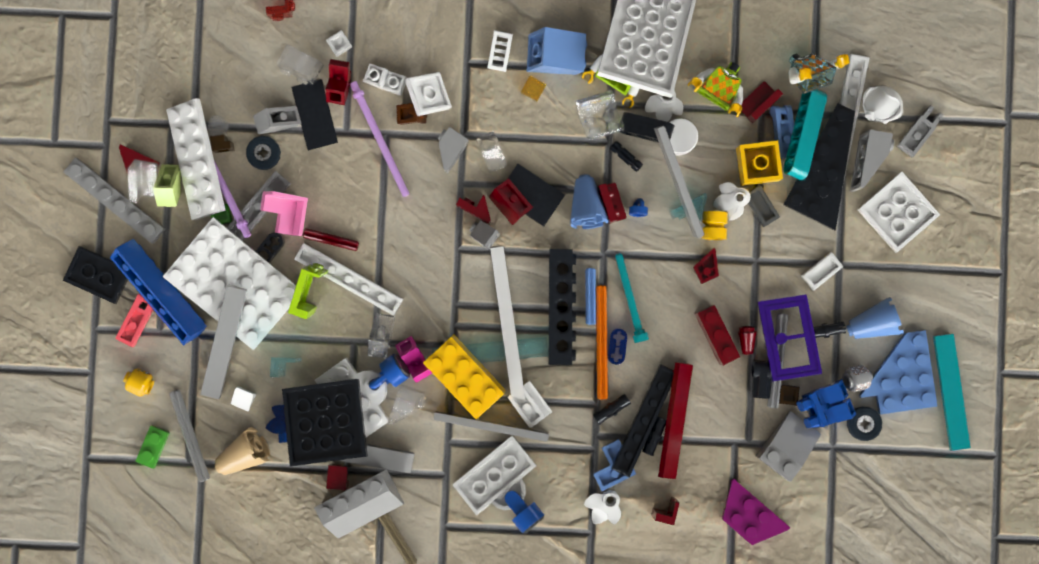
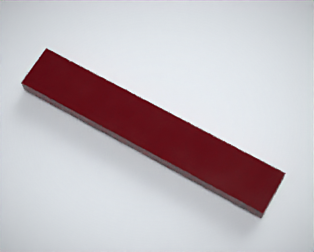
M675 362L658 473L660 478L676 479L693 370V365Z

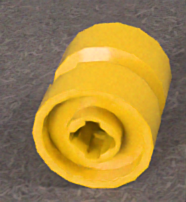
M703 211L702 223L705 224V227L702 228L704 232L702 239L727 240V228L724 227L728 222L727 212Z

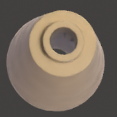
M255 428L245 429L215 459L214 466L216 471L227 475L269 461L267 457L270 456V449L263 436L259 438L256 434L259 431Z

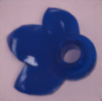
M275 405L272 407L275 418L269 421L265 428L271 433L279 434V443H286L284 405Z

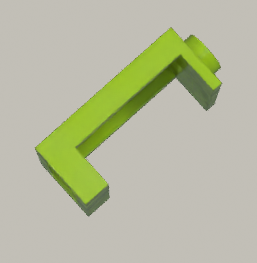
M313 263L301 269L289 307V314L308 319L316 312L317 306L307 303L306 299L313 277L320 278L328 273V270L323 269V265Z

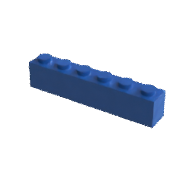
M132 239L115 248L110 259L183 346L200 336L207 327L204 320L197 315L192 306L181 296L179 290L163 277L164 273L160 271L155 262L144 252L142 246Z

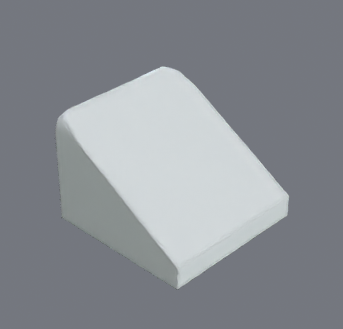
M237 386L231 404L249 411L256 393Z

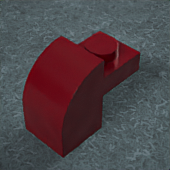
M330 59L326 102L345 105L351 83L350 62Z

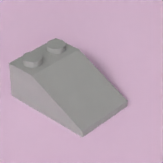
M868 130L859 136L850 192L864 188L890 151L893 150L894 140L892 139V133Z
M789 411L756 454V457L785 480L791 482L804 465L821 434L814 428H806L804 421L792 411Z

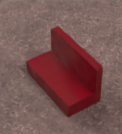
M764 81L742 102L741 112L754 123L783 93L779 89L774 91Z
M509 178L496 187L489 195L491 201L512 225L517 223L521 217L533 208Z
M671 497L668 511L653 508L651 516L655 521L674 525L680 502L675 497Z

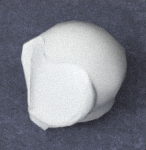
M884 85L869 87L864 92L862 106L865 117L869 121L887 124L889 121L902 116L903 101L899 93L891 87Z

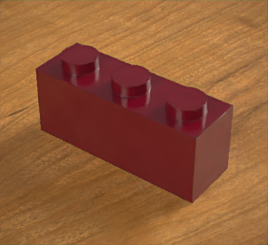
M711 305L695 313L719 365L724 366L740 358L716 306Z

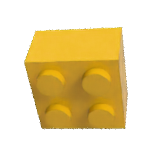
M778 140L744 144L736 148L741 186L778 182L783 179Z

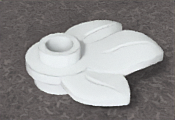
M675 91L672 97L667 100L663 98V95L657 94L649 97L645 105V112H655L658 120L668 122L672 114L682 115L683 103L676 98Z
M731 182L720 184L719 189L722 194L715 199L713 206L718 210L727 211L728 220H735L743 214L744 206L750 201V193L747 189L743 187L738 188ZM738 194L743 195L744 198L742 201L738 200Z
M607 490L603 494L594 493L584 502V506L593 509V524H600L608 519L615 525L621 517V511L618 507L620 498L613 490ZM612 496L614 498L613 502L608 503L606 501L607 497Z

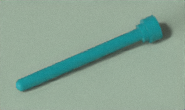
M617 253L615 258L635 329L633 340L634 343L649 340L647 332L645 333V329H642L623 255Z

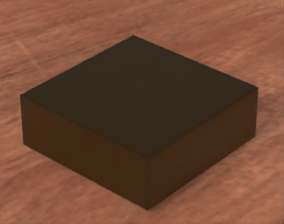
M781 384L779 404L797 406L796 402H798L800 387Z

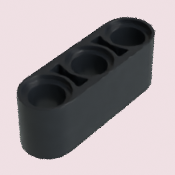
M624 112L618 131L625 135L659 143L654 128L665 126L668 137L671 139L675 125L666 121Z

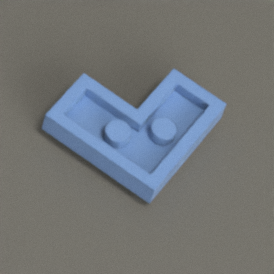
M619 439L601 447L610 464L593 473L601 491L636 475L634 469L630 477H626L611 469L622 446Z

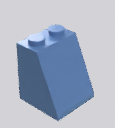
M548 27L529 34L527 72L577 75L584 72L586 67V34Z

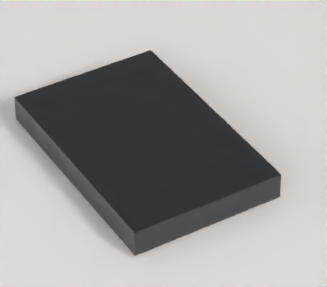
M517 164L508 178L533 207L525 215L544 227L565 197V194L520 164Z
M78 246L63 281L113 304H117L128 279L112 260L82 246Z

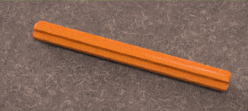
M605 285L596 286L597 398L605 400L608 398L607 290Z

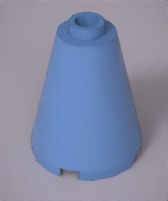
M588 174L580 175L575 180L570 225L577 229V225L582 226L583 229L604 226L603 222L608 223V216L595 179Z
M892 298L884 299L849 320L850 325L846 326L849 336L854 335L855 339L904 334V331H899L898 328L902 324L894 304L890 305L889 301H892Z

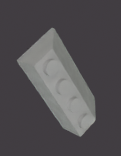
M386 469L314 507L322 525L337 538H340L405 503Z

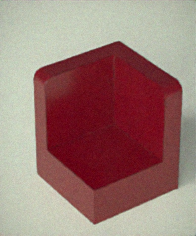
M328 465L326 489H348L347 466Z

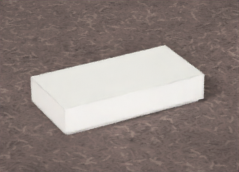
M830 252L802 274L801 277L811 290L814 291L844 266Z

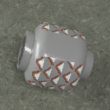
M858 365L846 369L842 380L847 389L852 392L866 390L871 386L873 375L865 366Z

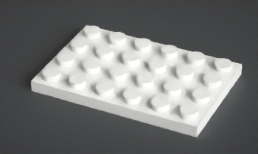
M617 0L597 75L671 98L696 0Z
M214 217L163 275L167 281L217 321H219L227 285L247 289L236 337L252 350L259 345L289 309L296 288V284Z

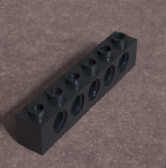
M549 249L548 365H572V361H576V349H572V342H576V330H572V322L576 323V311H572V303H576V292H572V284H576V273H573V265H576V254H573V249ZM559 264H566L568 272L560 274L557 271ZM559 283L567 284L568 290L566 293L558 292L557 285ZM559 302H565L568 305L566 312L561 313L557 310ZM559 321L567 323L568 328L566 331L560 332L557 329ZM565 340L568 347L565 351L557 349L558 341Z

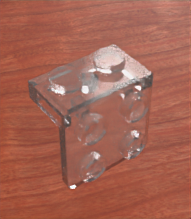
M612 90L575 101L579 120L587 139H597L624 130V124L617 111Z

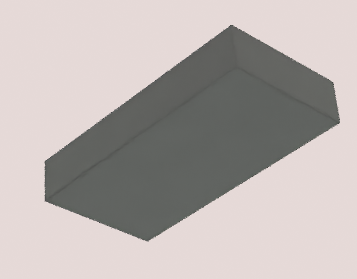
M761 185L749 191L751 198L748 204L762 227L780 218Z

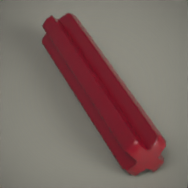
M305 228L303 232V238L352 251H357L359 247L358 241L308 228Z

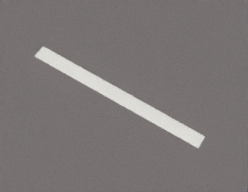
M504 247L490 248L511 398L525 396Z

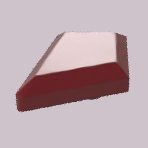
M715 248L710 250L693 267L701 284L719 276Z

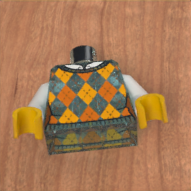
M797 53L793 54L789 59L791 63V68L788 72L791 84H796L804 94L833 84L836 69L850 63L848 54L839 55L836 57V60L830 62L816 54H809L803 57Z

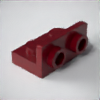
M616 183L599 185L598 191L608 216V223L611 224L626 219L627 216Z

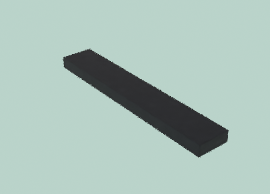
M659 364L611 467L612 470L630 477L672 387L674 370Z

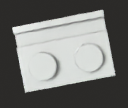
M528 381L523 385L525 396L511 398V395H509L507 398L529 428H532L551 414L552 410L533 384Z

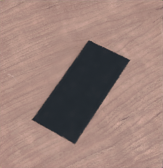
M322 79L291 87L302 123L301 126L307 150L338 143L329 105L326 102V93Z

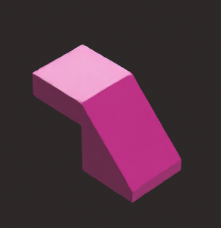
M412 336L395 345L401 359L407 365L416 383L432 374L423 362L426 359Z

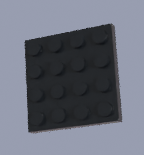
M359 379L282 389L290 467L368 457Z

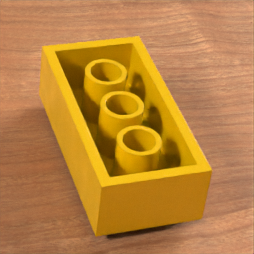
M454 334L423 362L475 419L479 418L505 394L506 389Z

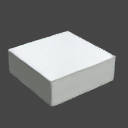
M342 30L326 39L336 57L352 48Z

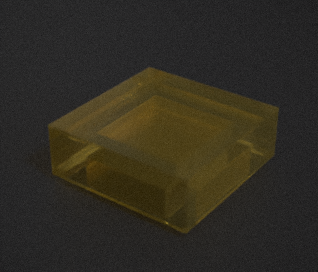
M529 76L521 90V94L538 102L546 88V84Z

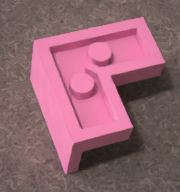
M263 191L260 210L278 214L275 233L302 236L308 198L275 191Z

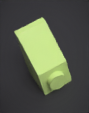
M161 165L153 187L157 206H177L181 195V172L179 165Z

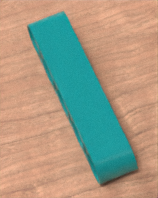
M811 89L801 95L783 168L785 174L799 180H804L810 170L827 101V94L825 92Z

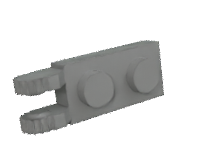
M931 105L918 117L897 145L899 149L911 158L920 150L943 117V114L939 112L931 122L926 118L934 109Z

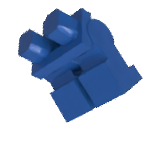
M842 379L802 395V399L796 402L801 412L807 410L809 413V417L804 418L806 428L825 427L836 422L853 419L856 415L850 398L846 399L848 392Z

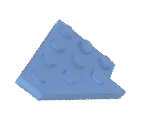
M926 330L904 333L873 375L871 386L866 390H862L859 394L860 398L876 396L878 413L880 415L938 406Z

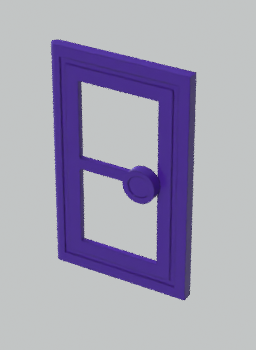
M807 294L757 302L772 382L822 374ZM798 306L804 333L787 336L785 333H778L775 336L771 310ZM805 337L810 365L782 369L777 343L782 345L787 340Z

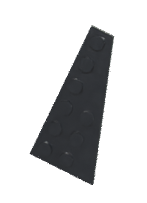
M837 103L816 143L807 177L804 180H796L783 206L836 231L855 116L854 110Z

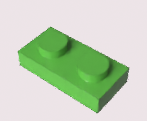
M151 425L135 462L154 469L170 432Z

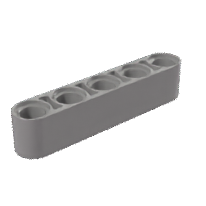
M366 444L368 457L339 460L411 473L415 453Z

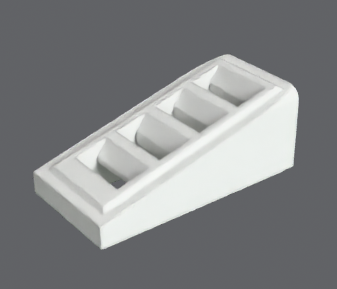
M494 30L488 69L506 72L513 33ZM497 37L507 38L508 42L497 41ZM495 45L507 46L506 50L495 48ZM494 52L505 54V58L494 56ZM493 60L503 61L504 64L499 65L492 62Z

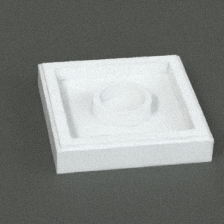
M440 72L410 77L405 80L417 116L452 108Z

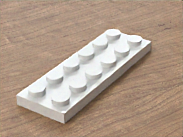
M192 99L166 109L191 220H198L225 211L200 99Z

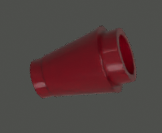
M754 326L739 327L738 337L742 354L744 355L754 354L757 334Z

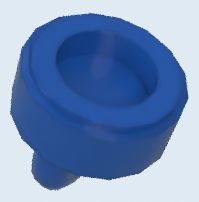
M642 198L636 199L633 206L629 207L630 216L645 217L648 215V207L644 206Z

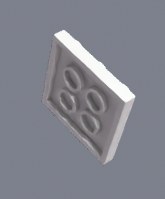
M903 172L896 175L858 209L860 214L895 253L900 251L940 216L937 210Z

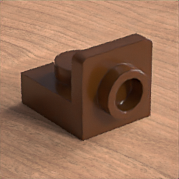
M413 103L396 105L397 124H426L427 114L417 116Z

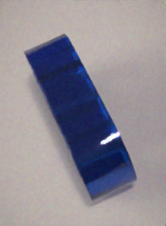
M615 329L610 334L607 356L609 362L614 365H619L625 360L627 333L623 329ZM621 332L624 339L620 340L619 346H616L617 340L613 336ZM616 348H619L618 354L622 357L617 362H614L611 354H615Z

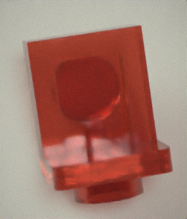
M285 0V5L266 7V14L273 21H282L284 18L293 17L292 11H295L294 0Z

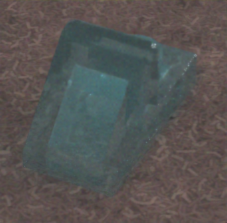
M706 193L692 200L699 221H701L706 203ZM683 206L670 212L672 219L678 217L681 220L686 217Z

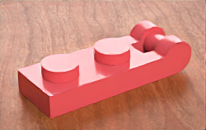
M140 293L137 295L115 338L130 347H135L153 312L152 307ZM142 303L147 304L146 309L140 307Z

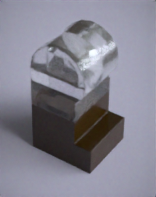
M219 115L212 116L208 124L212 151L214 153L235 151L234 143L228 141L227 137L228 122Z

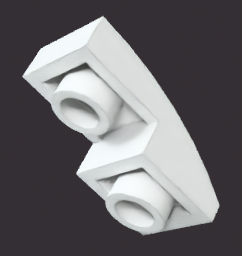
M369 63L363 82L402 96L407 77Z

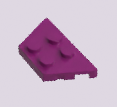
M732 478L726 506L722 515L724 522L751 545L790 529L785 522Z

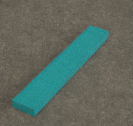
M954 334L933 336L949 450L969 449L971 446Z

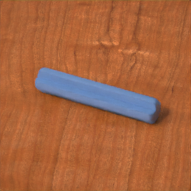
M587 268L585 270L587 325L596 324V270L594 268Z

